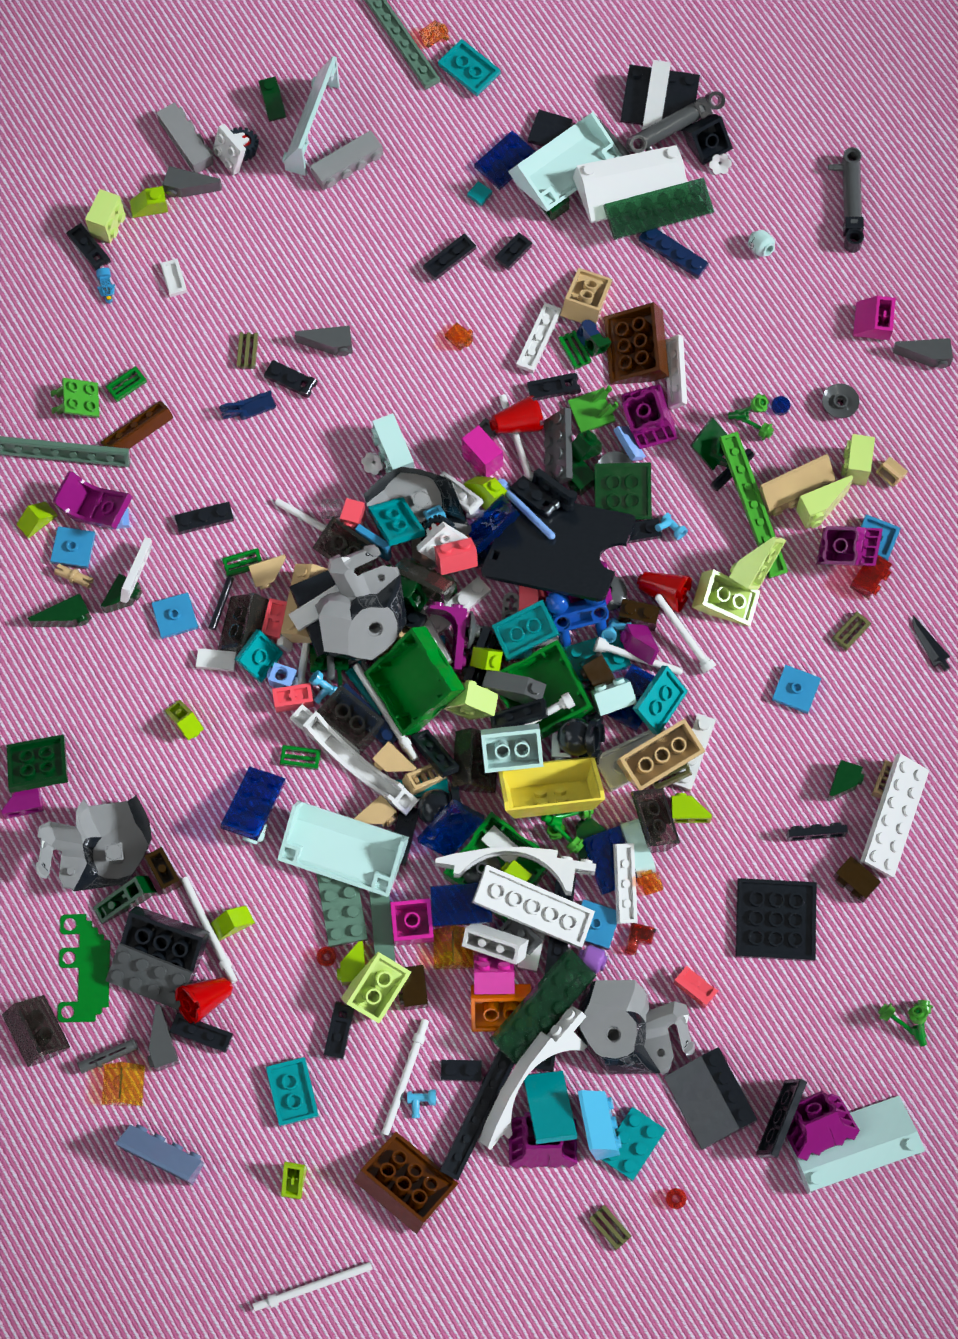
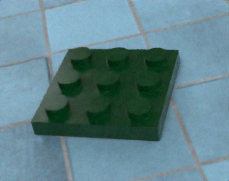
M651 462L595 463V507L632 514L636 519H652Z
M64 734L6 745L8 788L10 793L68 782Z

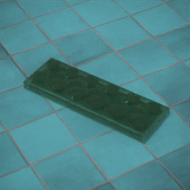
M704 177L603 205L614 240L714 213Z
M568 948L489 1039L516 1065L539 1033L547 1034L597 975L573 950Z

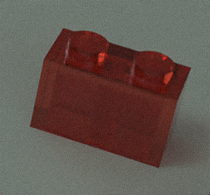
M878 555L876 566H863L853 579L850 588L867 599H870L872 595L876 596L882 587L880 586L882 580L887 581L890 577L892 564Z

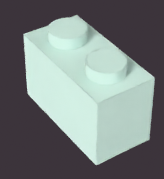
M617 678L609 685H597L594 687L595 690L590 691L596 711L600 716L637 703L631 682L627 678Z

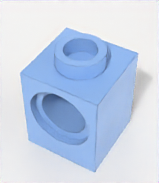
M274 662L273 668H269L266 678H268L270 686L281 688L292 686V682L298 674L296 669ZM279 674L286 675V677L283 680H278L276 678Z

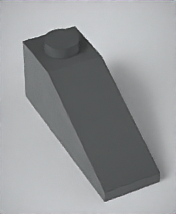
M171 166L168 167L162 184L165 194L171 197L177 196L182 198L222 190L220 178Z
M350 326L295 331L296 343L332 355L347 356L353 353Z
M950 338L895 342L892 349L894 354L939 369L950 366L953 360Z
M486 670L481 687L488 688L490 691L503 697L525 704L543 698L546 684L530 677Z
M160 1004L155 1006L149 1043L150 1055L147 1056L150 1067H154L157 1072L180 1064Z

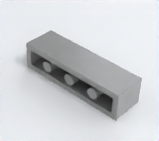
M174 102L156 112L158 122L193 172L199 173L213 165L212 157L214 154L210 147L206 148L203 144L205 142L201 134H196L192 121H187L182 107L178 108Z
M370 130L310 166L311 174L322 190L331 188L338 181L348 178L353 172L362 170L370 162L379 160L383 155V146Z

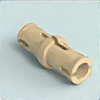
M61 564L56 566L58 569L55 568L54 575L63 577L72 584L77 583L87 589H90V583L93 584V577L84 575L77 569L72 570Z

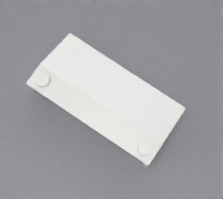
M677 145L577 165L573 175L590 223L689 203L691 201L683 159Z

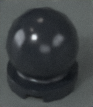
M578 717L564 721L559 727L557 734L559 747L566 754L572 756H580L587 753L591 758H599L603 752L599 750L601 742H605V726L600 724L602 719L593 718L589 723L585 719Z
M458 785L450 786L451 791L448 793L442 789H432L424 793L418 802L417 812L425 824L437 828L446 826L451 820L455 821L456 825L464 824Z

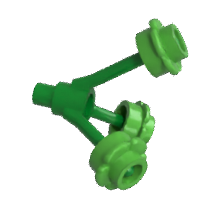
M757 393L751 400L750 406L728 413L729 420H741L760 430L758 436L762 437V440L770 439L774 432L772 424L765 422L760 426L749 420V411L753 410L758 413L767 410L769 401L764 394Z
M594 810L556 814L555 816L543 815L541 820L548 825L547 834L550 839L557 840L564 837L569 842L566 846L570 850L569 853L574 852L577 854L584 846L582 844L583 839H580L578 836L572 839L565 832L566 827L562 824V818L578 814L581 819H590Z
M918 1000V1004H914V1007L909 1009V1018L914 1024H917L913 1027L908 1026L894 1015L896 1009L891 1006L892 1003L889 1005L884 1004L878 1011L880 1014L879 1019H883L886 1022L890 1018L893 1019L911 1035H914L920 1047L927 1045L925 1022L927 1016L931 1014V1008H933V1005H930V1001Z

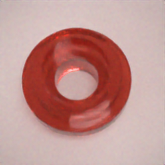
M323 947L317 952L316 958L321 966L329 967L335 963L336 953L330 947ZM329 954L330 959L324 960L323 956Z
M679 1188L671 1189L666 1195V1202L673 1209L682 1208L687 1200L686 1194ZM674 1195L679 1196L680 1201L678 1203L672 1200Z

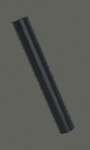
M227 576L208 627L211 630L215 631L234 581V578L231 576Z

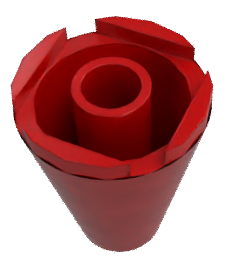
M530 395L494 414L489 421L491 430L497 434L542 431L543 425L540 426V421L543 420L538 401H533L532 398L534 396Z
M645 571L639 575L637 585H639L641 591L654 599L657 594H661L674 612H681L688 600L686 596L687 590L691 591L692 578L686 575Z
M224 977L182 985L176 988L175 991L176 1002L180 1001L181 1007L178 1009L189 1023L194 1022L195 1024L232 994L233 986Z

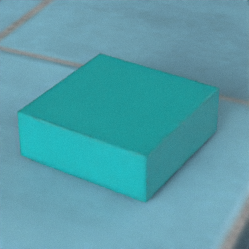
M478 181L467 193V197L482 206L492 195V190Z

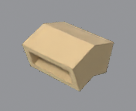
M891 457L882 463L876 471L879 476L893 487L908 472Z

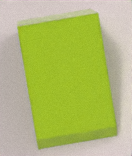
M45 501L27 506L16 525L29 539L58 515Z
M247 906L226 910L211 922L219 941L255 924Z
M284 1162L282 1197L302 1198L307 1171L305 1165Z

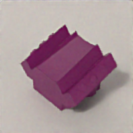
M660 384L622 394V406L630 430L640 449L678 439L675 423L671 417L668 403Z
M826 526V528H823L816 565L876 566L883 529Z
M820 1091L800 1100L786 1138L796 1156L807 1161L811 1153L820 1156L824 1150L837 1145L842 1146L846 1138L855 1140L860 1130L840 1096L828 1095Z
M525 1112V1116L511 1119L512 1136L509 1138L510 1166L517 1169L526 1166L531 1169L533 1167L557 1168L564 1165L570 1168L578 1164L577 1139L536 1144L530 1112ZM574 1119L575 1128L577 1132V1122L576 1119Z

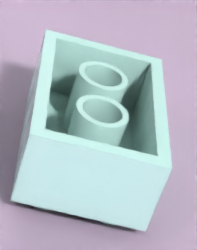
M392 413L373 420V428H371L373 436L371 437L375 447L378 446L381 462L385 463L386 474L400 467L414 468L413 458L394 414Z
M539 723L480 730L485 773L544 767Z

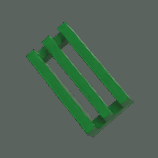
M575 330L570 334H565L564 337H558L575 370L591 363V358L577 337ZM571 338H574V340H575L577 346L579 347V349H580L582 355H583L584 358H585V361L582 359V357H581V355H580L578 349L576 348V346H575V344H574V342H573V340H572ZM566 340H568L572 350L574 351L578 361L580 362L579 364L576 363L572 353L570 352L567 344L565 343Z
M135 366L105 387L111 396L114 397L115 401L118 402L145 384L147 380ZM135 373L137 374L136 376H134V377L131 378L130 380H127L126 382H124L126 379H128L129 377H131V376L134 375ZM124 382L121 386L113 390V388Z
M256 548L222 558L226 575L232 577L249 572V565L247 564L252 565L251 563L261 562L262 559L259 549ZM253 555L257 556L251 559L242 560L237 563L227 565V563L233 562Z
M282 745L280 765L318 770L321 750ZM286 751L314 754L316 755V757L292 755L285 753ZM286 758V759L310 761V762H315V764H312V763H304V762H296V761H288V760H284V759Z

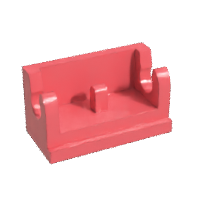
M269 598L262 632L277 643V639H280L287 602Z
M310 683L272 689L276 713L297 710L302 704L306 708L314 707Z
M688 966L682 970L673 983L703 1008H706L718 993L716 988L707 983Z

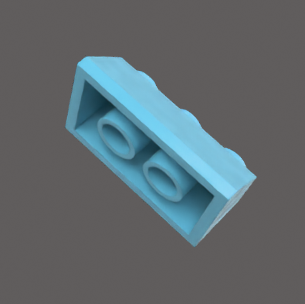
M578 1091L590 1152L596 1161L620 1155L619 1148H622L620 1136H616L615 1132L618 1124L616 1117H612L611 1109H614L612 1097H608L605 1091Z

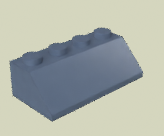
M139 1124L136 1127L130 1125L116 1142V1145L122 1150L191 1185L194 1184L204 1165V1162L200 1160V1155L192 1151L190 1154L182 1151L184 1147L174 1142L172 1145L164 1142L166 1138L157 1133L154 1136L146 1133L148 1129Z

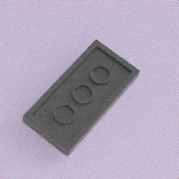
M563 408L545 419L543 425L545 432V473L560 484L573 479L571 409Z
M120 943L114 955L106 982L179 1010L178 1008L181 1007L180 1001L176 1002L175 999L176 988L190 984L194 972Z

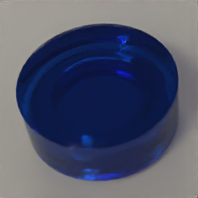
M778 396L772 401L771 409L776 415H785L789 412L790 401L784 396Z

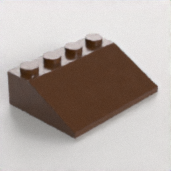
M652 302L604 316L605 336L612 342L607 349L611 385L653 382L669 377L663 310L658 305Z
M397 1131L363 1166L354 1180L358 1186L416 1234L424 1227L459 1184L453 1178L439 1172V1166Z

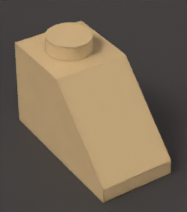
M285 554L248 566L255 588L259 587L262 590L271 587L270 583L275 581L286 559Z
M390 741L372 758L375 761L373 765L380 771L383 769L386 772L414 771L417 768Z
M380 795L354 819L384 829L386 826L390 827L396 822L397 811Z

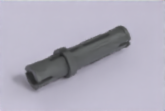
M134 1038L101 1053H93L94 1056L77 1062L81 1073L84 1074L94 1068H102L103 1064L138 1050Z

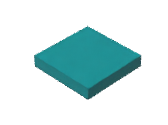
M256 629L234 660L258 682L262 683L267 677L269 668H273L274 662L277 663L284 652L261 630Z

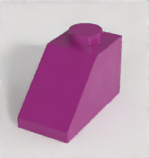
M626 624L624 631L620 635V640L625 650L647 664L653 665L659 649L648 626Z
M35 788L15 792L1 810L4 818L9 819L44 812L41 789Z

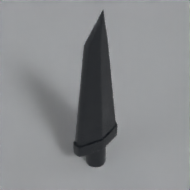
M913 615V628L932 662L931 664L934 667L940 665L944 672L948 671L951 667L946 660L950 658V655Z

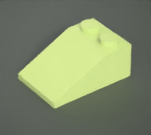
M852 475L800 496L796 511L805 529L809 527L816 528L822 524L848 493L853 481Z
M772 537L738 560L737 563L735 562L730 569L731 574L729 578L747 589L759 590L784 546L786 539Z
M713 569L702 572L692 608L707 615L750 626L760 591L757 589H747L729 578V576Z
M377 952L352 980L341 999L347 1005L380 1023L411 974V971Z

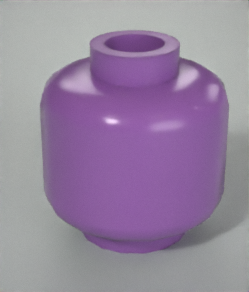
M588 945L585 950L581 949L577 958L578 961H581L580 968L593 974H598L599 971L603 972L608 956H605V950L592 945Z

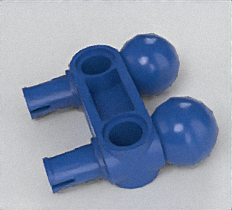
M551 592L546 597L545 605L560 635L558 636L563 647L572 644L569 630L595 624L597 635L601 637L602 631L607 628L606 620L609 618V610L606 599L600 602L584 599L569 603L567 595Z

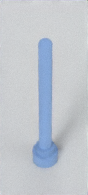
M499 479V483L507 490L505 496L549 539H554L555 533L510 490V484L505 479Z

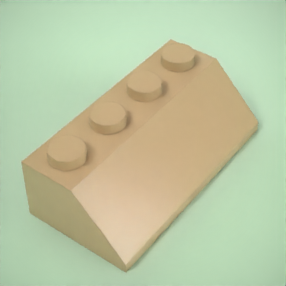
M828 454L760 485L759 492L768 517L772 515L774 517L778 516L787 508L797 507L801 495L835 482L836 479Z
M295 564L291 585L323 573L328 569L314 564ZM290 590L281 635L285 636L291 643H312L306 628L298 631L288 615L298 609Z
M683 719L617 760V764L626 778L640 792L706 751L686 719Z

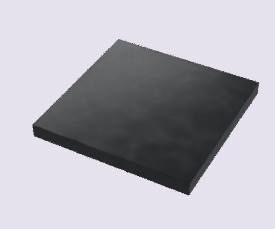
M738 878L735 957L815 961L817 882Z

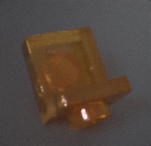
M436 20L419 31L421 39L427 48H430L442 38L446 41L450 39L448 36L449 30L446 25Z
M652 869L641 872V876L636 878L638 886L642 885L645 895L664 889L659 871L652 872Z

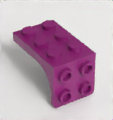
M69 471L58 489L53 503L76 522L116 529L129 506L132 496L129 493L96 487L81 479L74 472Z
M432 602V605H428L425 613L444 617L453 628L451 658L454 662L451 663V667L458 674L466 665V656H463V651L467 648L468 637H465V632L469 629L470 618H467V608H463V605L451 604V607L444 606V603Z

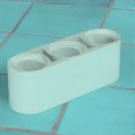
M639 818L621 823L620 830L625 844L634 843L636 877L656 872L654 860Z

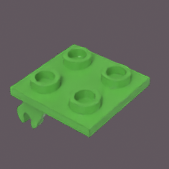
M62 378V386L57 390L51 391V397H54V395H57V398L63 396L64 401L59 406L51 409L52 414L57 412L58 415L66 413L94 418L100 417L98 383Z
M610 385L607 386V389L603 387L568 400L580 433L616 421L613 413L619 407L618 402L615 401L611 405L606 400L608 393L612 391Z

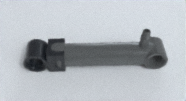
M712 91L707 93L705 97L692 101L684 108L630 136L626 141L627 149L632 153H640L645 149L646 151L654 150L652 145L695 121L712 114V110L721 109L725 104V96L721 92ZM714 95L718 98V103L715 106L711 102ZM635 139H639L640 141V147L638 149L634 148L633 142Z
M854 147L845 150L841 164L828 165V170L843 171V236H845L843 245L846 251L851 253L859 251L864 240L860 163L862 155L860 150Z

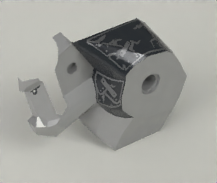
M400 467L384 475L364 493L368 507L404 497L424 528L427 521L424 518L423 511L440 505L445 512L446 518L455 524L454 527H456L457 531L465 536L472 531L451 480L421 469ZM375 524V526H376V528H377V531H378V533H379L380 538H382L383 540H385V538L383 537L382 533L380 532V530L378 529L377 525ZM423 537L411 540L413 566L420 573H428L437 567L435 561L417 550L416 546Z
M375 544L364 546L363 550L344 557L338 554L329 559L328 571L339 591L325 595L315 605L319 615L325 656L357 661L373 660L395 642L407 622L401 575L398 567L383 565L359 576L354 573L356 567L381 555L379 548Z
M137 795L128 801L88 806L83 799L76 811V826L51 821L40 825L37 837L40 840L41 846L39 861L36 862V871L39 877L47 879L50 873L52 854L57 849L62 851L59 879L65 889L81 891L124 885L133 876L142 862L152 840L150 822Z
M599 980L586 984L578 1010L582 1011L587 1017L576 1028V1033L587 1045L586 1049L609 1074H668L674 1058L668 1027L672 1024L677 1025L682 1050L686 1053V1056L695 1053V1042L691 1041L687 1024L690 1014L686 1004L673 1001L650 1010L649 997L636 980Z

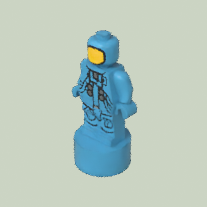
M100 268L96 270V276L101 285L97 289L100 295L105 297L106 303L110 304L113 301L112 295L115 294V284L112 285L110 282V268Z

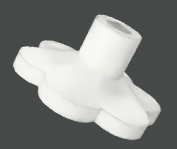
M724 153L721 155L715 154L709 162V167L713 169L714 174H726L729 170L728 168L732 165L728 155Z
M369 452L361 460L367 473L371 472L373 475H377L384 468L381 457L377 454L374 455Z

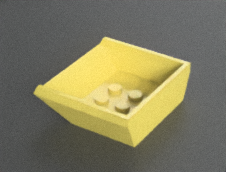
M581 757L543 762L544 767L498 772L505 811L514 819L594 810L605 800L604 789L595 758Z

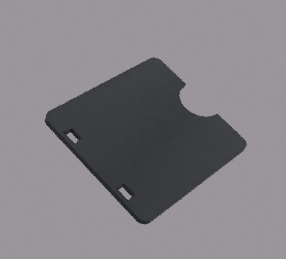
M521 500L555 533V538L551 540L511 502L481 568L482 577L596 602L603 601L607 596L615 576V571L604 567L600 557L608 548L627 546L636 524L635 516L575 503L574 511L569 512L560 507L558 510H554L549 518H545ZM513 511L518 512L516 517L511 516ZM494 553L499 554L497 560L492 559Z

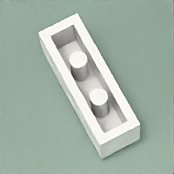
M474 922L465 928L462 947L516 965L525 959L529 940Z

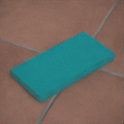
M563 1071L528 1075L523 1082L536 1144L577 1139Z

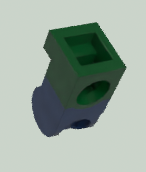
M584 320L576 332L577 337L591 357L605 353L612 343L608 337L603 338L597 330L596 324L591 320Z

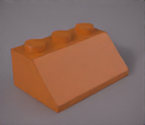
M515 984V994L475 995L474 985H471L472 1032L507 1031L510 1025L523 1031H532L531 984Z

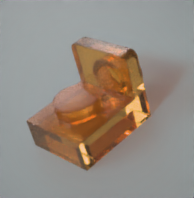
M456 322L445 333V338L459 350H462L473 342V331L471 329L467 331Z

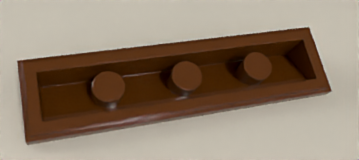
M160 400L100 443L102 446L130 449L172 420L173 415L169 408Z

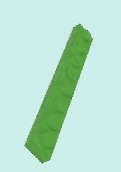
M737 431L721 436L719 441L757 547L776 536ZM781 551L768 572L769 579L788 573Z

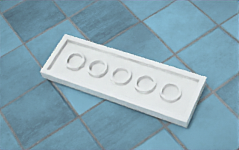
M896 754L860 860V862L887 877L895 876L929 773L928 769L902 754Z
M486 865L472 901L476 905L579 949L583 947L595 912L489 865Z

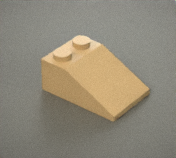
M578 268L565 297L560 316L580 323L584 320H591L596 324L613 279Z

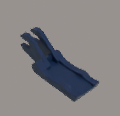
M270 390L246 400H239L236 403H225L219 409L223 412L221 414L223 419L240 416L241 420H245L275 409L276 404Z

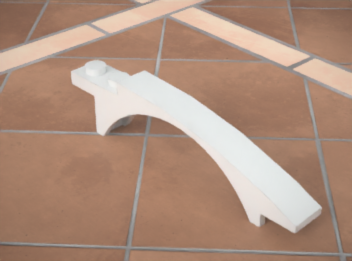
M302 704L289 718L292 723L314 740L322 750L379 796L382 795L388 803L403 814L407 815L419 802L415 796L404 788V785L378 770L349 746L317 711L312 713Z
M530 847L485 848L450 854L435 859V867L453 869L454 878H460L472 866L488 858L504 855L524 857L535 861L552 873L561 885L565 895L569 896L572 894L574 874L594 876L596 864L592 863L591 860L581 859V861H575L572 857L568 856L557 858L558 850Z
M571 1006L547 1035L543 1032L539 1033L519 1059L502 1087L485 1122L479 1138L481 1144L491 1150L503 1135L508 1139L512 1136L511 1115L516 1094L525 1078L538 1064L560 1052L569 1050L584 1051L587 1048V1045L574 1033L576 1028L587 1017L582 1011Z

